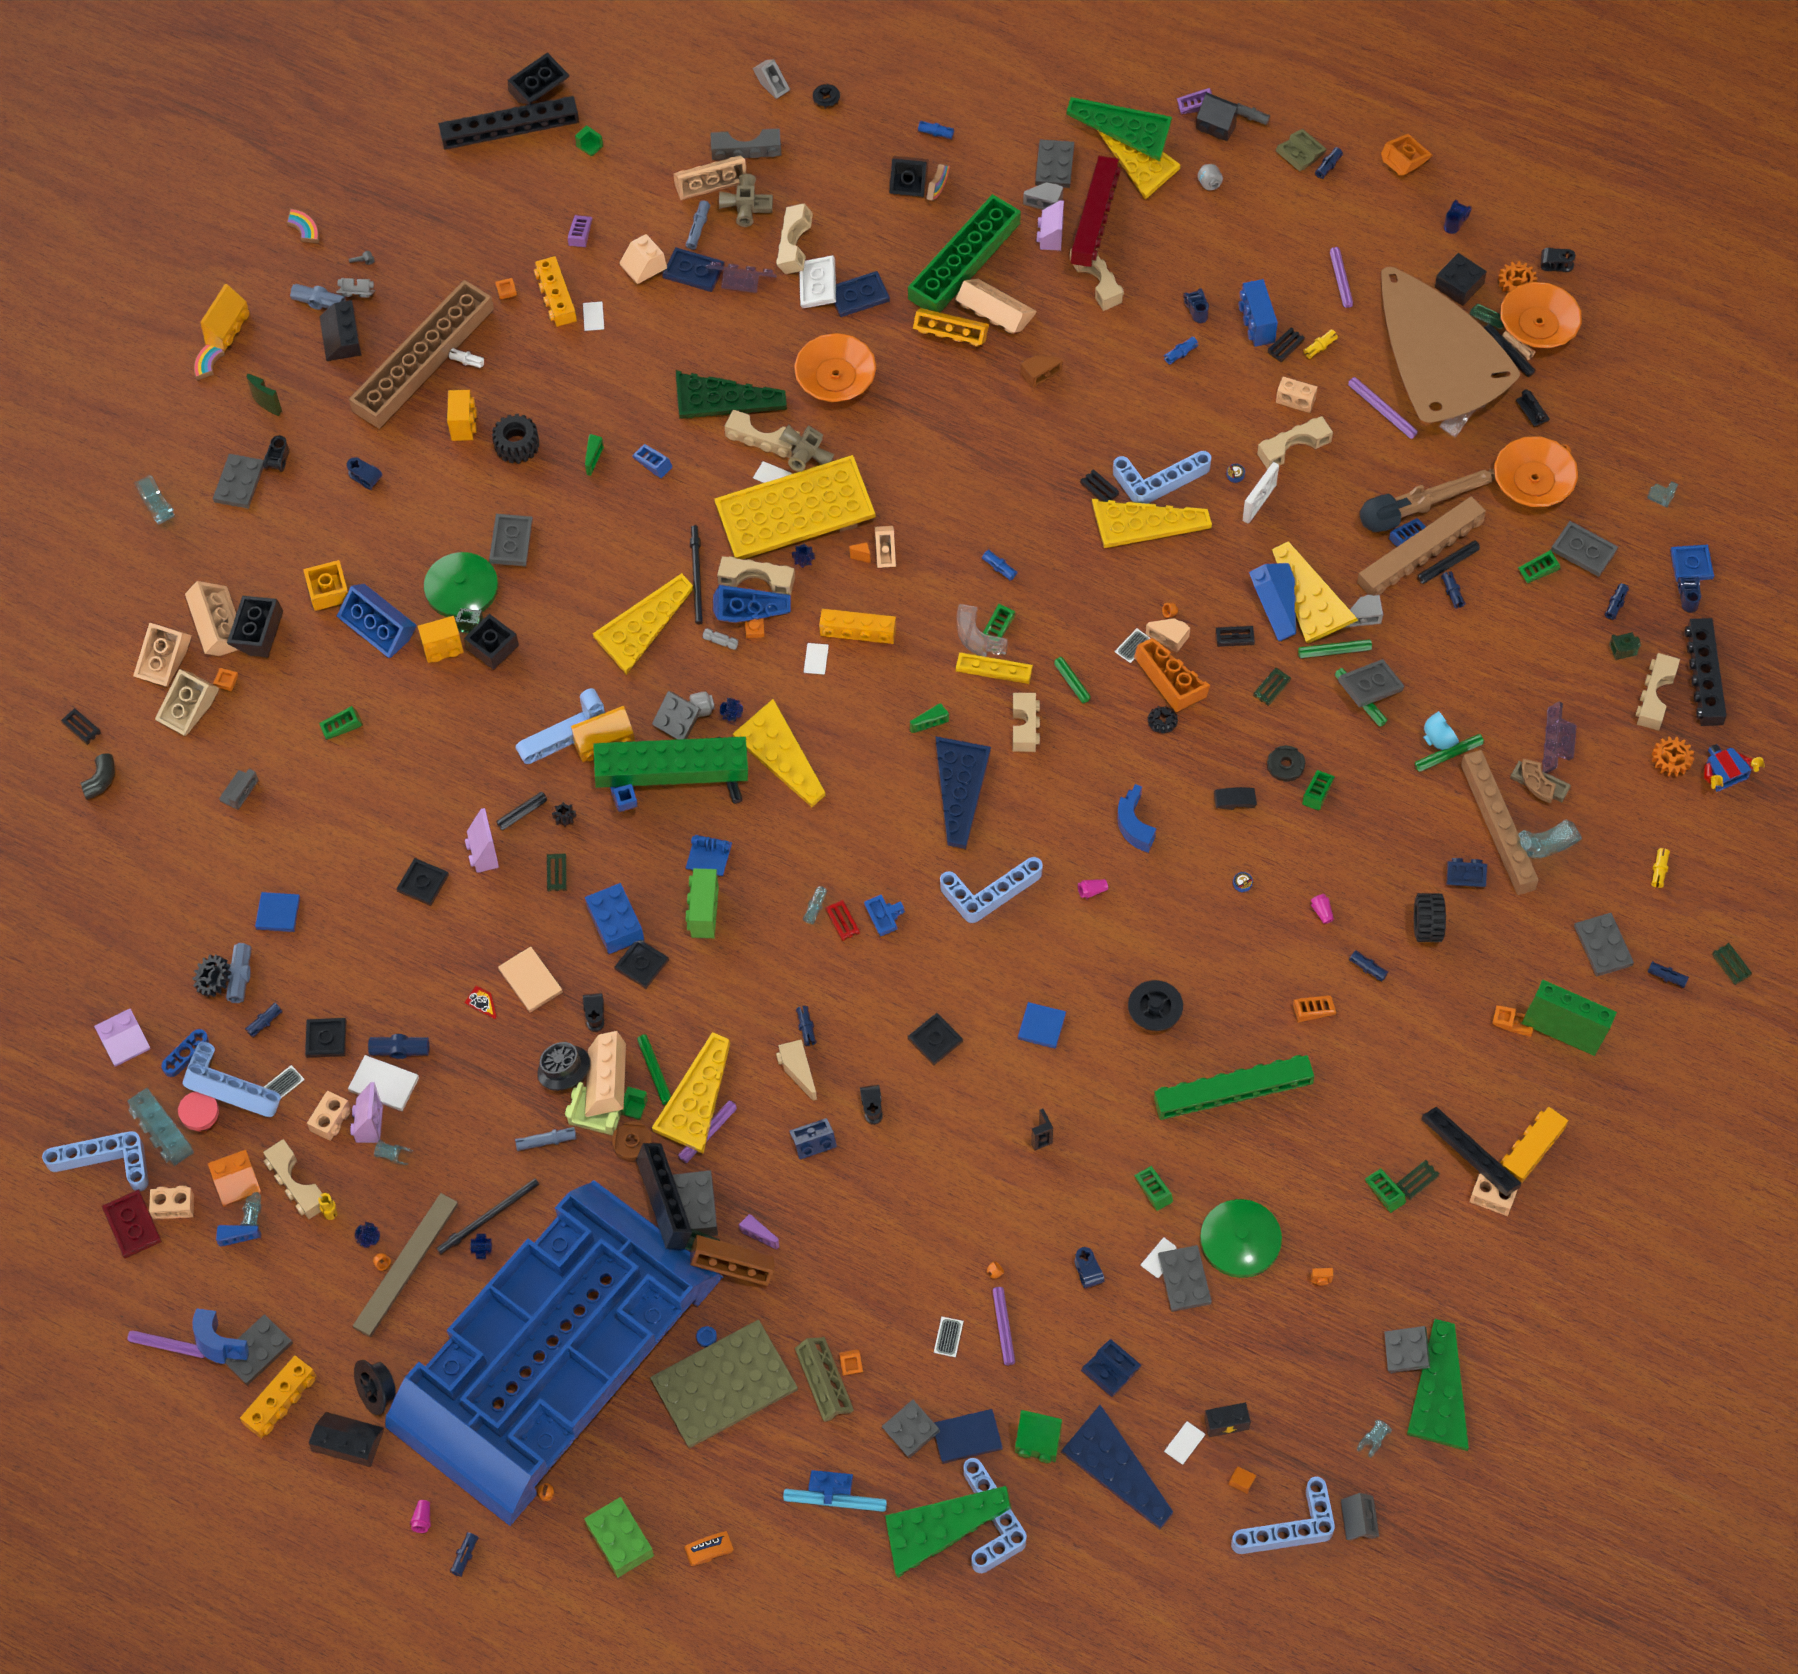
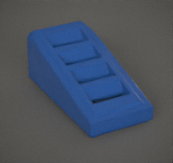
M646 444L632 455L636 461L659 478H662L672 469V464L668 457Z
M1416 518L1391 531L1389 539L1398 547L1420 532L1415 527L1416 525L1421 530L1426 526Z
M219 1225L217 1227L216 1241L219 1246L261 1238V1232L257 1226Z

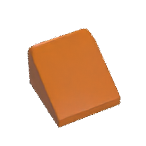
M867 543L849 546L851 559L871 563Z
M859 1349L839 1353L843 1376L863 1372Z
M1237 1466L1229 1481V1486L1248 1494L1257 1475Z

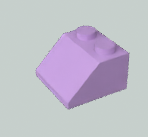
M1060 200L1042 210V217H1038V228H1041V232L1037 231V242H1040V249L1061 251L1064 201Z
M131 1009L94 1026L115 1067L151 1049Z

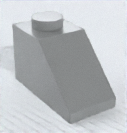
M774 59L765 60L753 68L760 84L775 99L790 90Z
M1046 182L1026 190L1023 194V205L1044 210L1056 202L1062 201L1063 186Z
M1366 595L1360 597L1350 609L1359 621L1346 627L1381 624L1383 611L1380 596Z

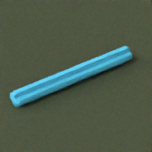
M785 1489L783 1494L784 1501L883 1512L886 1511L887 1501L879 1498L834 1494L832 1504H824V1493Z

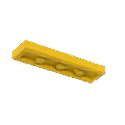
M959 652L956 672L1025 684L1030 683L1033 665L961 652Z

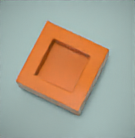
M512 278L495 282L500 300L517 296Z
M764 618L745 621L746 638L765 637Z
M219 668L213 685L220 689L232 691L237 681L238 673Z
M1333 1268L1312 1269L1311 1284L1317 1283V1285L1323 1286L1332 1283Z

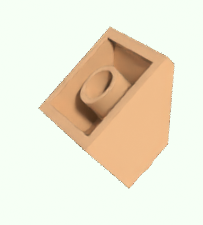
M647 234L632 241L620 261V266L636 284L667 269L664 253Z

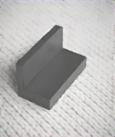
M248 769L246 773L239 770L220 796V802L239 810L259 781L256 772Z
M1358 1493L1342 1499L1341 1505L1346 1539L1351 1541L1359 1537L1371 1539L1379 1537L1374 1497Z

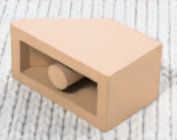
M893 526L875 527L877 568L896 567Z
M1175 618L1148 622L1146 625V635L1154 638L1176 653L1189 638L1190 627L1185 622L1178 621Z

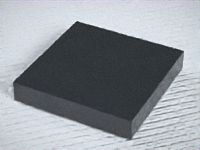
M414 858L396 890L403 895L431 906L447 880L449 873Z
M639 940L630 946L614 968L647 989L669 961V957Z
M935 1013L908 1035V1040L933 1065L937 1064L963 1042V1038L938 1013Z
M346 1018L307 1019L306 1058L345 1056Z

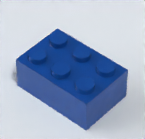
M1264 279L1243 283L1242 291H1240L1241 301L1238 302L1240 312L1244 314V325L1248 326L1249 340L1253 341L1254 347L1275 343L1278 322Z
M621 883L585 897L587 909L608 954L631 946L636 941L644 940L642 927Z

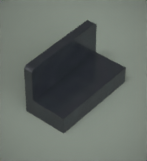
M1044 1108L1039 1110V1126L1032 1128L1031 1145L1034 1151L1053 1143V1126Z

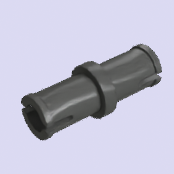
M1238 103V115L1248 118L1249 121L1254 120L1265 125L1268 124L1269 114L1260 112L1255 107L1250 108Z

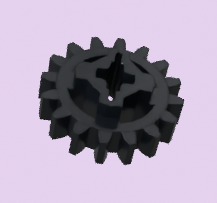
M215 954V956L209 955L208 959L203 958L202 964H197L199 969L194 970L197 975L193 977V980L196 981L193 986L198 988V993L207 997H215L216 993H222V988H227L225 983L230 982L228 975L232 974L228 970L231 965L227 964V959Z

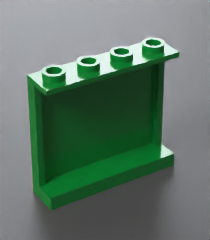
M1542 979L1521 1024L1533 1027L1534 1030L1595 1056L1610 1030L1617 1012Z

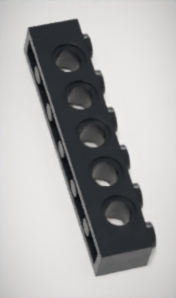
M1713 618L1690 619L1688 626H1685V637H1688L1689 640L1687 643V653L1691 655L1689 668L1693 670L1691 682L1696 690L1694 691V702L1698 704L1696 717L1700 719L1701 726L1724 725L1727 715Z

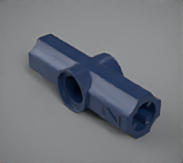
M394 1034L391 1037H370L368 1041L369 1055H390V1057L395 1059H404L407 1055L428 1056L430 1050L429 1037H408L404 1034Z

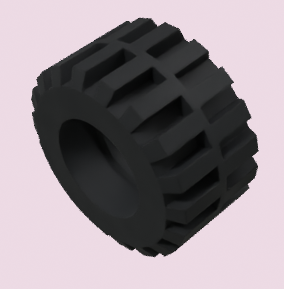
M510 414L507 415V418L502 417L500 419L501 422L497 421L496 427H493L492 438L499 458L502 457V460L505 462L509 460V463L512 464L513 462H517V464L521 463L520 461L526 462L528 458L532 459L534 453L538 452L540 445L536 424L532 422V419H527L525 415L519 416V414H515V416H511ZM514 436L524 437L516 442L508 441Z
M1418 893L1414 902L1415 938L1417 942H1442L1446 929L1445 899L1442 893Z

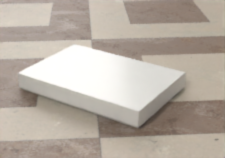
M834 256L805 261L804 270L800 271V306L802 309L835 303L836 277Z
M1273 462L1245 500L1244 522H1251L1276 487L1279 471L1277 463Z
M365 1055L348 1087V1091L360 1095L370 1082H375L382 1104L403 1111L419 1079V1075Z

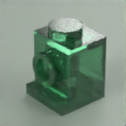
M460 608L458 615L455 616L458 631L470 633L484 619L482 610Z
M1633 632L1619 636L1612 635L1609 646L1615 660L1636 656L1641 643L1639 637H1634Z

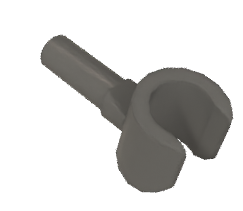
M365 251L362 254L363 256L350 258L349 262L365 261L367 265H370L375 260L370 251Z

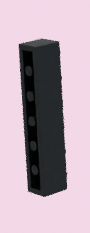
M643 1143L636 1161L666 1249H685L692 1230L662 1143Z

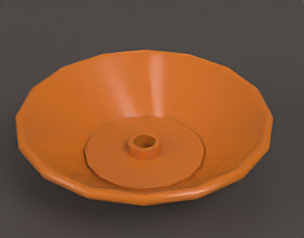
M1530 282L1519 285L1507 293L1501 304V320L1507 332L1519 342L1537 348H1553L1566 344L1576 336L1582 325V311L1576 299L1563 288L1550 283Z
M840 333L821 335L809 341L799 351L794 365L796 380L803 390L816 399L829 402L846 401L862 394L873 382L877 369L874 354L864 342L854 336Z
M1541 436L1522 437L1510 442L1499 452L1494 464L1495 480L1503 493L1515 502L1530 507H1548L1563 501L1574 491L1578 480L1577 463L1570 451L1557 441Z

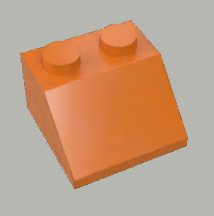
M246 1150L208 1163L223 1207L262 1193Z

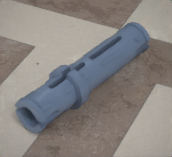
M700 201L698 210L693 216L694 222L685 244L688 249H696L703 225L707 222V213L710 208V204L707 201Z
M571 1127L563 1130L553 1129L552 1132L515 1139L517 1151L549 1144L558 1145L560 1142L577 1138L575 1128Z

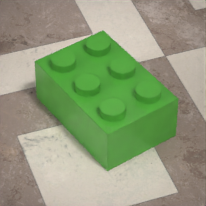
M693 868V876H689L690 893L687 895V904H689V910H686L687 930H690L691 938L715 939L719 892L717 869Z
M621 1497L584 1518L586 1526L617 1578L654 1557L650 1544Z

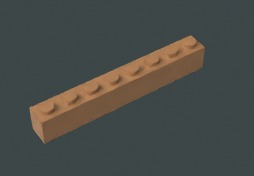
M1472 496L1361 571L1358 575L1357 583L1368 595L1382 594L1391 584L1395 585L1401 577L1411 574L1414 568L1424 565L1433 555L1437 556L1443 548L1453 545L1459 537L1466 536L1475 526L1479 527L1484 522L1486 510Z
M1482 750L1463 755L1461 767L1517 895L1536 890L1539 879Z

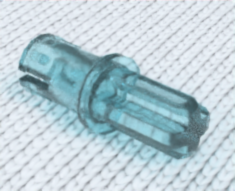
M822 886L816 888L812 900L808 902L809 906L803 917L805 922L809 924L815 923L819 910L823 908L822 902L827 893L826 888Z

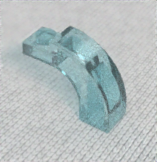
M148 475L134 482L141 499L158 525L175 517L171 504L167 503L153 476Z
M1564 820L1554 828L1542 833H1531L1523 830L1518 834L1521 839L1520 844L1526 850L1529 858H1542L1556 854L1582 839L1575 824L1568 820Z

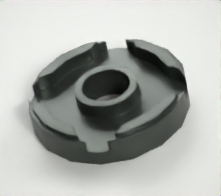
M1288 745L1279 746L1268 756V771L1277 780L1284 782L1294 781L1304 772V755L1295 747ZM1288 760L1291 762V765L1283 766L1281 762Z

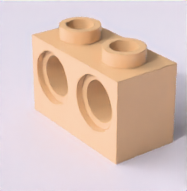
M1283 377L1277 390L1276 403L1310 413L1316 400L1317 386Z
M327 1091L307 1122L309 1130L331 1141L333 1136H336L340 1131L342 1121L347 1119L351 1112L348 1100ZM340 1106L338 1110H332L333 1107ZM323 1123H330L327 1127H321Z
M1479 1174L1470 1202L1508 1216L1517 1190L1507 1195L1509 1199H1502L1499 1195L1503 1193L1482 1174ZM1486 1187L1489 1189V1192H1483L1480 1188Z
M177 1186L176 1188L157 1187L156 1189H150L149 1212L152 1218L193 1217L194 1193L191 1187ZM180 1199H186L185 1202L181 1204L178 1203ZM160 1200H166L165 1203L161 1205L158 1204Z

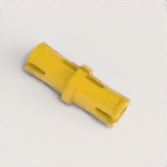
M1331 329L1321 338H1316L1313 344L1303 350L1304 354L1308 353L1305 356L1311 359L1318 352L1327 349L1330 343L1338 339L1337 334L1333 336L1336 332Z
M1663 848L1657 850L1656 863L1653 865L1654 875L1651 885L1656 887L1657 881H1659L1658 888L1664 887L1665 873L1668 872L1669 868L1667 862L1670 851L1665 849L1664 856H1662Z
M321 1194V1198H318L321 1212H324L326 1219H335L334 1215L337 1217L335 1202L332 1201L329 1194Z

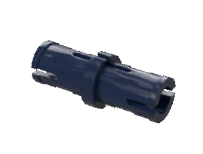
M1335 147L1328 157L1322 160V164L1315 170V175L1318 178L1323 179L1330 169H1334L1336 162L1343 156L1342 150Z
M1453 572L1443 573L1441 578L1447 588L1446 593L1450 595L1454 608H1458L1457 604L1459 608L1463 607L1465 601L1460 592V585L1455 581Z
M1618 584L1615 594L1611 596L1610 604L1604 614L1606 618L1610 620L1616 619L1619 609L1625 603V596L1629 591V587L1626 584Z
M1357 950L1353 952L1349 961L1363 969L1364 973H1369L1380 982L1389 973L1374 963L1375 960L1365 957Z
M1652 961L1647 972L1664 979L1663 981L1672 982L1682 988L1685 987L1689 976L1674 971L1672 967L1667 968Z
M273 1003L265 1012L258 1014V1018L246 1027L245 1030L254 1038L263 1028L271 1025L270 1022L283 1012L276 1003Z
M802 1006L804 1011L802 1014L801 1007H798L796 1009L800 1022L798 1027L802 1031L804 1045L810 1046L809 1038L812 1045H815L817 1041L813 1031L814 1023L810 1019L808 1006Z
M469 1532L466 1533L460 1549L456 1551L457 1556L450 1569V1573L462 1577L468 1560H471L473 1557L472 1551L479 1539L478 1536ZM466 1547H468V1549H467V1551H466V1554H465V1556H464L462 1562H460L461 1559H462V1557H463V1554H464V1552H465V1550H466Z

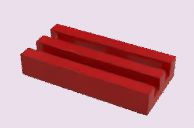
M843 900L825 907L842 941H845L847 937H853L854 934H860ZM839 906L843 909L853 930H850L838 909ZM832 909H834L835 913L837 914L846 933H843L838 921L836 920L832 912Z

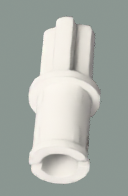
M452 348L451 351L454 353H449V359L462 362L465 366L471 365L477 368L484 366L483 358L472 355L468 351L463 352Z

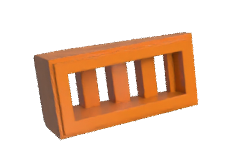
M1331 995L1295 999L1293 1002L1298 1023L1336 1015ZM1325 1002L1328 1003V1006H1329V1009H1330V1010H1326V1009H1325V1006H1324V1003H1325ZM1317 1004L1321 1006L1320 1011H1318ZM1312 1005L1314 1011H1311L1309 1006ZM1302 1007H1305L1307 1012H1303Z

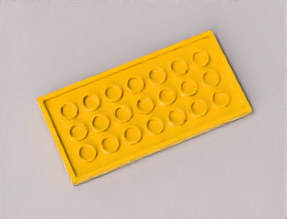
M853 455L714 499L734 557L741 560L876 517Z

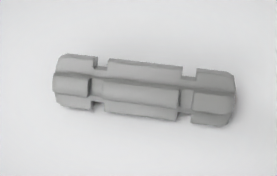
M708 628L703 632V638L706 640H712V642L725 647L728 645V648L736 649L739 642L736 638H729L725 634L713 632V630Z

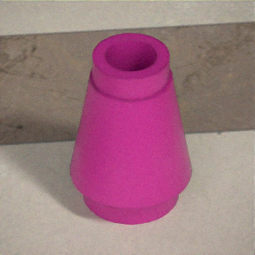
M1105 879L1082 880L1081 883H1078V892L1081 898L1088 899L1108 890V884Z
M1321 894L1311 899V906L1323 924L1332 922L1334 918L1329 898L1325 894Z
M427 1500L418 1501L410 1521L411 1529L414 1532L426 1533L428 1528L431 1527L430 1502Z

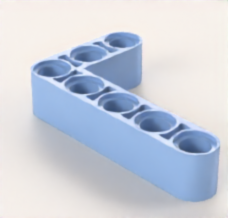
M1199 451L1143 480L1127 457L1119 456L1114 460L1113 475L1132 502L1148 504L1207 474L1210 471L1211 455L1206 451Z
M590 688L581 693L580 701L583 712L536 733L516 745V750L525 764L533 763L573 744L572 725L605 713L604 705L595 689Z
M1036 857L1027 859L976 895H973L958 876L950 871L941 875L940 889L967 922L975 923L1038 881L1042 876V861ZM1030 868H1037L1038 870L1032 871ZM1016 878H1021L1022 880H1021V881H1016V880H1014V879H1016ZM946 882H952L953 884H951V885H946L945 883H946ZM1004 888L1007 889V891L1002 892L999 889ZM957 896H964V898L958 899ZM985 899H991L992 901H991V902H985V901H983V900H985ZM974 909L976 912L971 913L969 910Z
M200 1042L197 1045L183 1079V1085L186 1088L263 1116L272 1117L275 1115L281 1100V1096L277 1092L209 1068L215 1051L214 1046L207 1042Z
M134 1131L49 1148L42 1155L46 1167L52 1172L124 1158L127 1180L132 1189L143 1191L148 1186L144 1145L139 1135ZM132 1141H137L134 1145L129 1146ZM117 1145L115 1149L109 1150L111 1146ZM97 1149L95 1153L89 1154L90 1151ZM77 1153L74 1158H69L72 1154ZM52 1158H57L55 1162H50ZM139 1159L137 1163L131 1164L133 1160ZM137 1177H142L140 1181L134 1182Z
M970 1458L965 1461L964 1477L974 1493L983 1492L978 1488L982 1484L988 1485V1490L997 1488L978 1459ZM970 1467H976L978 1472L971 1474L967 1470ZM1011 1509L992 1520L1001 1536L973 1553L972 1567L975 1572L985 1573L1025 1548L1026 1532ZM1003 1519H1009L1012 1523L1004 1526L1000 1522ZM1019 1536L1023 1540L1020 1543H1014L1011 1539ZM1002 1547L1005 1551L1002 1554H997L994 1552V1549ZM981 1557L985 1558L987 1562L979 1565L976 1563V1560Z
M1312 1477L1307 1483L1306 1497L1311 1519L1238 1530L1232 1538V1549L1238 1554H1246L1330 1540L1335 1524L1325 1481L1320 1477ZM1311 1486H1319L1321 1491L1314 1492L1311 1490ZM1318 1505L1323 1506L1326 1511L1318 1512L1315 1507ZM1327 1526L1330 1531L1323 1533L1319 1527ZM1306 1529L1309 1535L1302 1536L1298 1530ZM1285 1532L1288 1538L1281 1539L1278 1537V1533ZM1264 1535L1268 1540L1260 1542L1257 1536ZM1243 1538L1247 1544L1239 1545L1236 1540Z

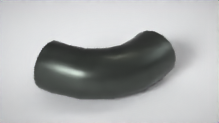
M105 753L97 756L94 760L96 765L95 774L90 779L80 782L86 800L103 793L112 783L115 775V763L112 754Z

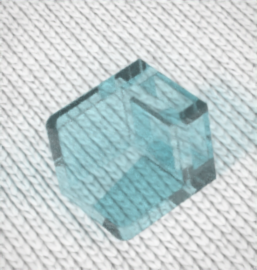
M1671 481L1668 488L1655 484L1654 487L1650 488L1647 499L1668 507L1676 493L1678 484Z

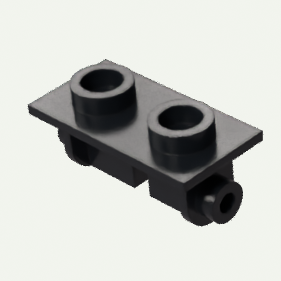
M1528 389L1523 390L1521 393L1522 397L1517 398L1516 402L1532 425L1535 427L1549 421L1550 418L1532 392L1528 391Z

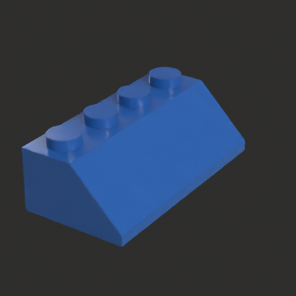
M366 584L350 587L337 614L340 620L388 658L396 654L410 640L417 626Z

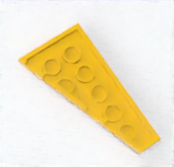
M681 573L594 632L593 638L627 675L693 591V585Z
M774 699L733 733V737L746 736L747 750L809 806L813 807L825 796L823 787Z
M712 1032L652 1127L653 1132L704 1153L730 1047L729 1039Z

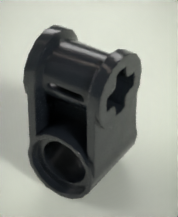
M1544 248L1541 251V269L1544 271L1570 272L1574 268L1575 252L1571 249Z
M277 435L271 439L268 451L264 457V469L274 468L280 472L284 471L290 453L284 436Z
M603 993L583 995L587 1027L592 1032H598L604 1027Z
M880 1085L860 1087L866 1121L872 1125L880 1123L883 1119Z

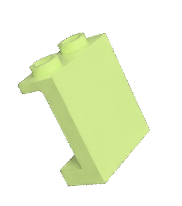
M579 1082L577 1088H573L571 1094L572 1103L567 1106L565 1111L568 1124L613 1135L617 1129L621 1111L586 1117V1087H584L582 1082Z

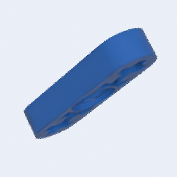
M194 1030L163 1060L161 1066L166 1076H177L190 1063L195 1049L200 1043L199 1040L196 1041V1037H202L203 1041L201 1042L209 1043V1038L204 1030ZM184 1049L191 1051L187 1057H181L180 1052ZM170 1064V1065H172V1066L174 1065L175 1068H174V1069H172V1068L168 1069L167 1066Z

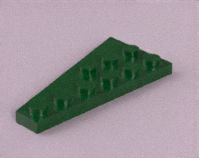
M676 370L679 419L729 415L733 410L742 413L787 410L785 390L753 387V384L748 383L742 385L737 384V381L710 376L708 378L699 377L698 374H683L682 371Z

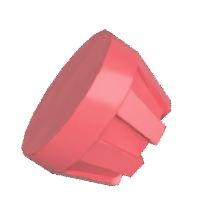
M191 1092L181 1100L178 1107V1115L183 1125L188 1129L199 1132L201 1130L207 1131L217 1121L219 1106L215 1098L199 1092Z

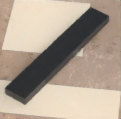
M1438 1107L1422 1115V1121L1505 1196L1520 1188L1521 1182Z

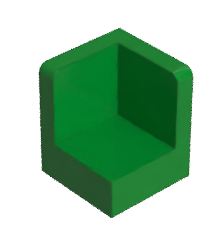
M587 125L575 135L576 147L590 156H594L603 147L602 135Z
M627 1087L624 1095V1109L620 1110L621 1115L640 1120L648 1101L647 1092Z

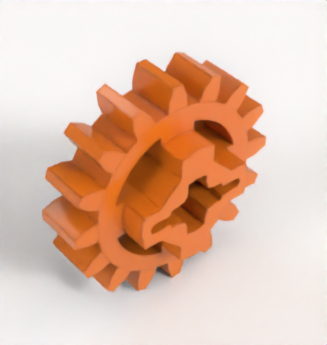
M1512 261L1510 266L1505 264L1504 269H1500L1498 276L1499 287H1503V292L1508 291L1509 293L1517 286L1528 283V279L1529 283L1537 282V273L1532 272L1533 267L1527 268V263L1521 265L1520 261L1517 264H1514Z
M1668 736L1667 741L1662 738L1660 743L1655 744L1652 752V762H1656L1655 768H1661L1660 773L1667 771L1668 776L1674 773L1677 777L1679 772L1684 775L1686 770H1690L1694 761V751H1689L1691 745H1685L1686 740L1680 742L1678 737L1672 740Z

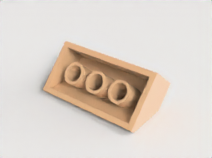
M742 156L731 157L719 162L673 173L680 200L740 185L739 176L746 174L745 159Z
M980 279L965 280L956 297V300L960 302L962 307L975 310L976 315L989 318L991 323L995 325L1000 324L1005 327V331L1012 334L1021 332L1037 312Z
M196 581L185 593L205 654L222 656L237 651L238 649L227 644L236 616L227 586Z
M614 1031L598 1035L588 1049L591 1063L586 1083V1117L624 1109L626 1043L620 1034Z

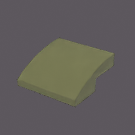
M1303 129L1291 134L1288 141L1278 145L1276 148V152L1299 171L1310 166L1327 150Z

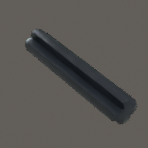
M539 792L496 821L498 827L504 830L547 801L546 795L543 792Z

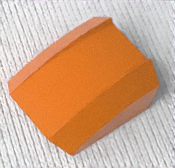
M1409 134L1386 142L1381 152L1383 163L1389 165L1398 175H1404L1415 170L1433 156Z

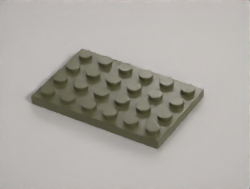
M759 1319L650 1377L688 1448L699 1444L798 1390L796 1383Z

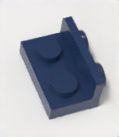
M1452 858L1451 861H1447L1446 885L1486 887L1487 864H1483V860L1471 859V863L1463 862V858Z
M827 1118L789 1131L799 1159L837 1147L834 1132Z

